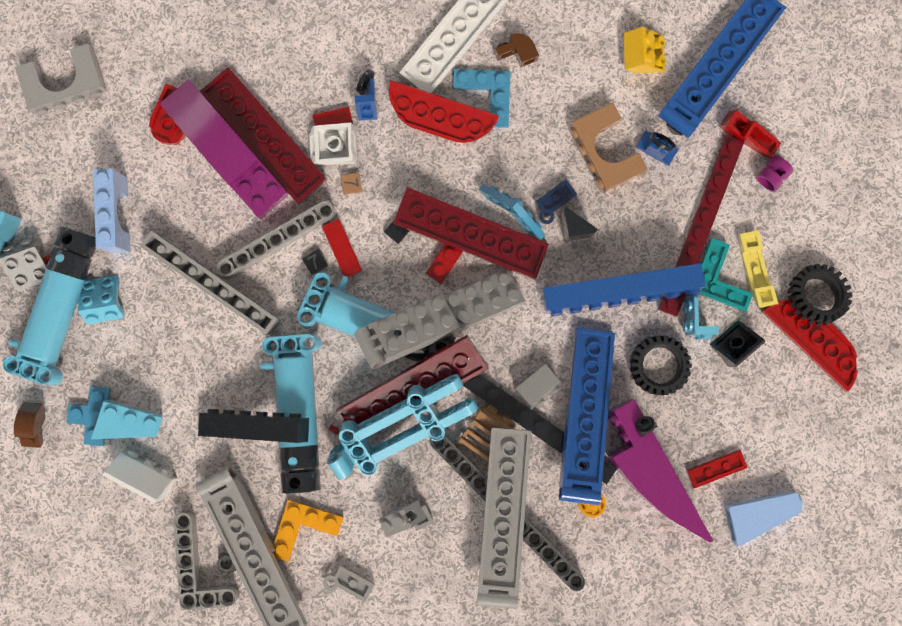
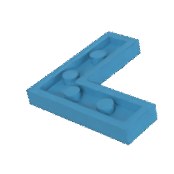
M454 69V89L491 91L490 112L500 115L493 128L509 127L511 71Z
M482 184L478 189L490 202L509 211L529 234L540 240L546 235L541 229L542 225L532 219L533 215L528 210L522 208L523 203L515 197L512 199L504 191L500 193L494 186L489 187Z

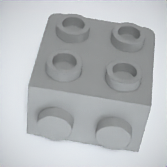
M29 238L22 241L19 245L14 246L12 244L2 249L0 264L17 291L41 284L47 265L39 252L42 247L40 238L34 240Z

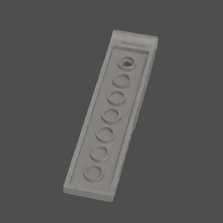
M508 269L447 295H437L370 323L367 327L358 329L354 336L371 369H377L391 361L523 305L526 300Z
M491 427L477 606L517 609L531 442L530 430ZM501 565L504 568L503 570L498 571L496 567Z
M229 466L196 483V490L211 516L263 625L306 626L308 623L273 554L275 548L235 469Z

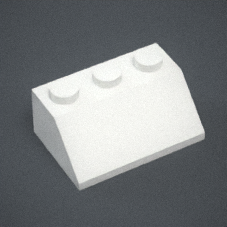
M132 450L120 452L103 473V476L153 503L166 499L177 479L172 476V471L165 468L161 470L155 467V462L149 459L144 461L138 458L139 454Z

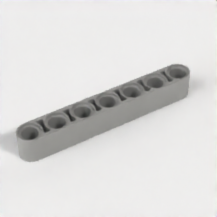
M328 201L318 203L219 261L216 266L218 274L225 278H232L332 220L336 215L335 208ZM330 207V214L322 215L323 208ZM310 216L314 217V223L306 225L305 220ZM292 226H297V233L290 235L289 229ZM277 235L281 236L280 243L273 244V238ZM264 245V252L257 254V247ZM242 255H247V262L241 264L240 257ZM230 264L231 270L225 274L223 268L225 265Z

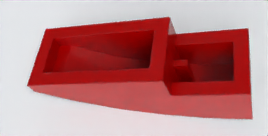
M738 110L729 111L719 126L732 137L744 141L746 146L769 159H772L781 145V142L756 121H750Z

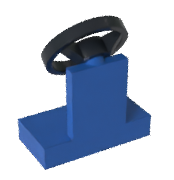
M367 69L362 74L356 87L357 93L361 94L355 96L359 121L378 119L374 82L375 73L371 69Z
M647 130L636 146L637 149L667 166L670 165L678 151L675 143L670 138L658 132L650 133Z

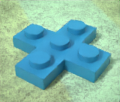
M90 386L88 405H68L67 423L86 425L83 443L85 445L105 446V439H91L104 399L110 400L111 388Z

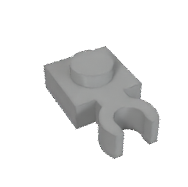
M417 493L414 494L416 501L420 502L419 495ZM408 498L405 499L406 505L410 503ZM426 504L421 506L426 519L414 526L416 531L434 523ZM411 511L412 517L410 519H414V514Z

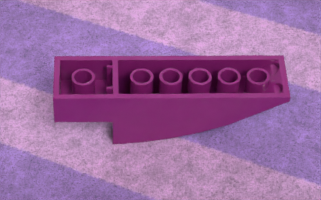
M189 79L160 103L204 158L259 219H262L289 196L285 189Z
M627 399L609 409L610 415H608V418L613 426L616 425L619 432L617 434L622 443H626V445L607 455L617 468V471L647 503L662 515L710 543L713 542L710 533L653 431L643 437L638 435L635 424L644 415L636 401Z

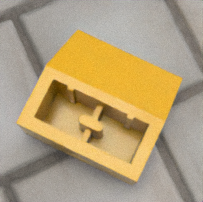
M645 27L623 33L625 70L633 73L665 72L664 35Z

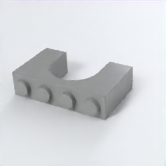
M89 44L69 49L75 65L76 76L71 86L63 91L54 92L47 88L41 67L32 61L15 67L29 111L37 115H44L48 113V110L54 108L63 109L66 107V104L72 102L81 103L84 101V98L90 96L93 98L99 97L103 92L107 91L95 51Z

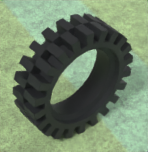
M820 264L807 266L792 278L793 280L789 283L791 287L787 290V293H791L788 296V301L793 300V303L790 304L791 308L797 307L798 309L794 313L796 315L802 313L803 315L800 319L804 321L808 318L809 324L816 322L818 326L821 324L828 325L841 318L850 309L848 306L852 304V300L849 299L853 296L852 292H847L851 289L850 284L844 285L848 281L845 277L841 280L839 277L842 273L838 271L835 274L836 268L830 267L827 269L828 265L826 264L822 266ZM808 280H822L831 287L834 292L835 302L830 310L817 309L808 302L804 293Z
M665 335L653 336L641 341L632 352V358L629 362L631 363L629 368L632 372V379L636 381L637 386H640L643 391L650 394L669 395L683 388V384L688 382V376H691V372H689L690 368H692V364H690L691 356L687 354V348H684L683 344L676 341L675 338ZM659 347L671 351L677 360L676 374L670 381L661 384L651 381L646 376L643 368V361L647 353Z

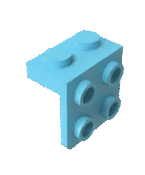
M117 275L85 280L78 301V313L86 324H96L124 318V310L118 302L119 278Z
M698 295L686 298L682 304V311L686 313V321H683V332H686V336H695L696 340L712 339V335L719 334V326H699Z

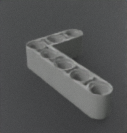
M189 510L179 513L174 519L178 595L181 608L184 610H197L232 606L240 597V591L236 586L226 585L201 588L196 516ZM183 515L188 517V525L182 522ZM184 535L190 538V544L184 543ZM185 555L191 557V564L185 562ZM186 575H190L192 577V584L186 581ZM227 591L233 594V600L227 599L225 595ZM206 594H212L214 601L207 600ZM187 595H191L194 598V603L188 602Z

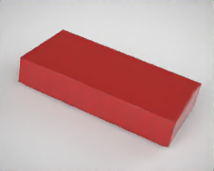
M350 107L313 114L315 126L341 123L353 124Z

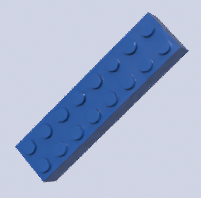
M694 264L543 288L546 314H551V317L561 316L565 311H570V314L580 313L584 308H589V311L600 310L604 305H608V308L619 307L624 302H627V305L639 304L644 299L647 302H654L663 296H666V299L678 298L683 293H685V296L697 295L705 287L702 264Z

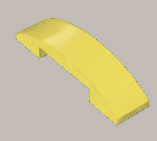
M759 230L739 234L745 272L758 308L778 304L773 285H770L762 255L763 245Z

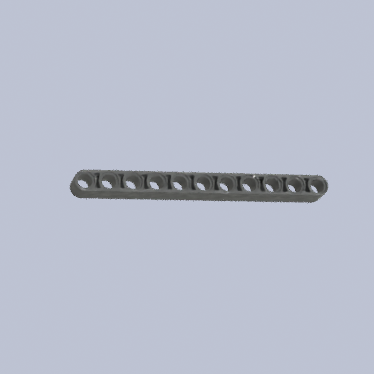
M446 435L443 437L444 443L440 446L435 445L433 440L430 439L431 447L485 501L487 477ZM450 449H454L458 453L457 457L453 460L449 459L446 455ZM468 463L471 466V470L468 473H463L460 470V466ZM477 477L485 480L482 487L474 485V480ZM525 516L523 541L573 591L582 590L585 586V579L581 572ZM531 534H538L539 539L537 542L532 543L529 541ZM545 548L553 549L552 554L548 557L543 555ZM565 562L566 568L561 571L558 570V563ZM579 576V583L571 584L572 577Z

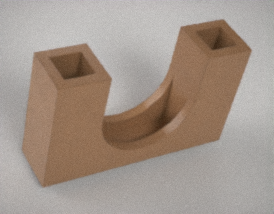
M613 102L573 121L569 130L574 140L577 139L579 143L578 149L580 154L586 156L588 160L587 167L591 173L594 172L597 178L595 180L597 187L600 190L603 189L604 193L644 174L648 170L640 153L617 163L607 162L597 154L594 145L596 136L602 131L619 124L622 119Z

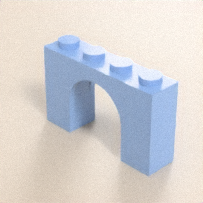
M114 169L93 170L96 248L111 254L131 253L130 234L121 229L117 216L118 197H128V178Z

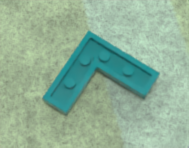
M711 238L701 263L705 287L697 294L737 310L747 312L753 294L717 280L730 244Z

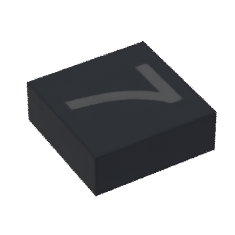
M319 249L302 258L312 276L328 267Z

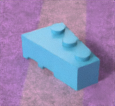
M104 399L91 439L156 437L163 415Z

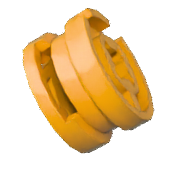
M602 494L599 506L577 503L579 510L591 518L600 516L606 509V500Z

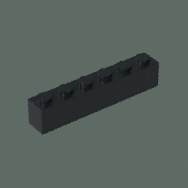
M207 409L206 413H199L198 436L303 443L308 442L309 418H302V414L289 413V417H284L285 413L272 412V416H268V412L256 411V415H251V411H239V414H235V410H223V413H219V409Z

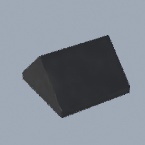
M567 207L560 215L564 242L591 238L598 230Z
M738 320L712 342L710 346L728 367H737L766 341Z

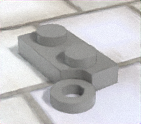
M342 564L336 575H328L323 581V586L326 590L333 591L339 587L364 602L375 585L374 582ZM329 579L334 580V586L328 585Z

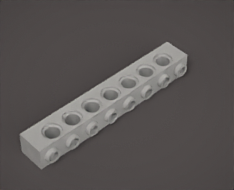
M150 231L141 243V248L264 334L270 336L281 321L278 317L159 234Z

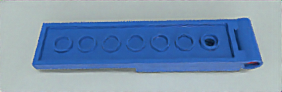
M745 0L659 113L658 117L689 138L787 7L778 0Z
M585 328L576 329L559 481L560 501L598 506L601 502L615 333ZM580 462L584 464L583 469L579 466Z

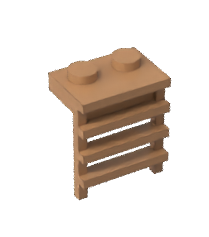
M484 403L455 446L459 448L461 443H463L487 460L484 464L487 468L489 454L466 438L469 434L490 449V441L472 429L474 425L489 436H491V427L515 429L516 425L509 417L499 414L495 407Z

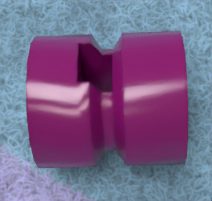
M773 156L766 164L767 168H763L756 176V179L767 190L776 192L783 184V180H786L792 174L793 167L784 158Z

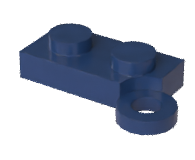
M566 179L535 201L541 210L539 214L541 223H552L554 220L553 212L577 196V193ZM545 213L550 215L549 220L543 218Z

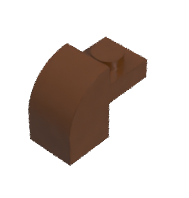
M520 33L510 34V43L503 42L495 48L497 61L515 54L520 68L538 61L539 58L534 42L528 36Z
M23 402L16 414L14 437H19L23 447L41 448L43 444L40 430L46 417L43 403Z

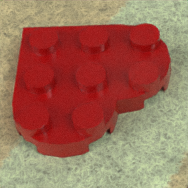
M165 84L150 117L149 127L153 137L160 143L177 145L186 135L160 105L164 99L177 89L169 84Z

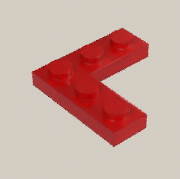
M444 244L425 274L442 284L463 252Z

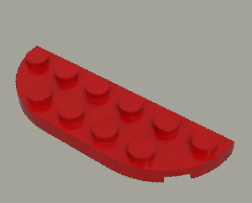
M390 80V102L397 116L414 129L450 141L467 143L487 135L499 119L500 115Z
M793 300L778 301V304L767 306L761 311L845 392L852 388L858 374L857 354L851 342L832 323L818 326L816 322L809 324L808 318L803 321L800 319L803 315L802 313L798 315L794 313L798 310L797 307L791 308L790 306Z

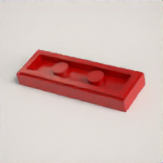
M340 219L322 226L343 276L349 278L362 272Z
M739 449L687 469L686 472L692 487L695 489L748 467Z

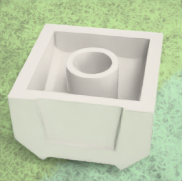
M352 123L313 126L309 134V150L312 162L323 165L356 164L357 141L355 126Z

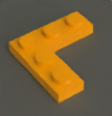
M289 499L273 545L275 548L273 552L275 558L289 562L301 525L338 536L344 517Z

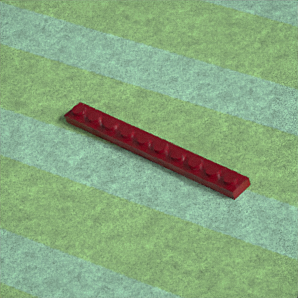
M728 135L725 136L675 267L698 264L744 141ZM685 293L673 299H666V296H663L658 310L677 317L684 301Z

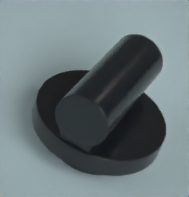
M650 416L639 418L635 424L640 437L645 436L658 427Z

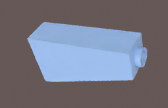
M788 491L724 505L733 544L742 546L802 513L801 506H803L801 496L797 492Z

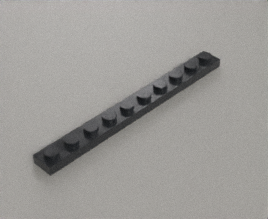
M480 374L464 382L463 386L526 430H530L532 434L562 454L564 432ZM605 460L602 482L607 485L617 468ZM580 462L579 466L584 468V464Z

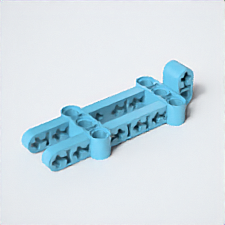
M454 374L425 390L419 385L409 388L407 399L359 424L350 420L342 423L339 432L341 444L335 446L330 451L327 464L338 479L347 477L353 471L354 464L357 465L363 474L373 475L377 470L378 462L427 437L433 441L441 440L445 435L446 427L476 412L478 406L473 398H468L440 413L438 412L433 403L459 390L464 383L458 374ZM412 396H419L420 399H413ZM428 411L430 414L424 415L422 412ZM411 414H414L419 424L374 447L371 446L366 438ZM433 427H438V428H440V429H439V430H434V429H432V428H433ZM345 431H350L353 434H347Z

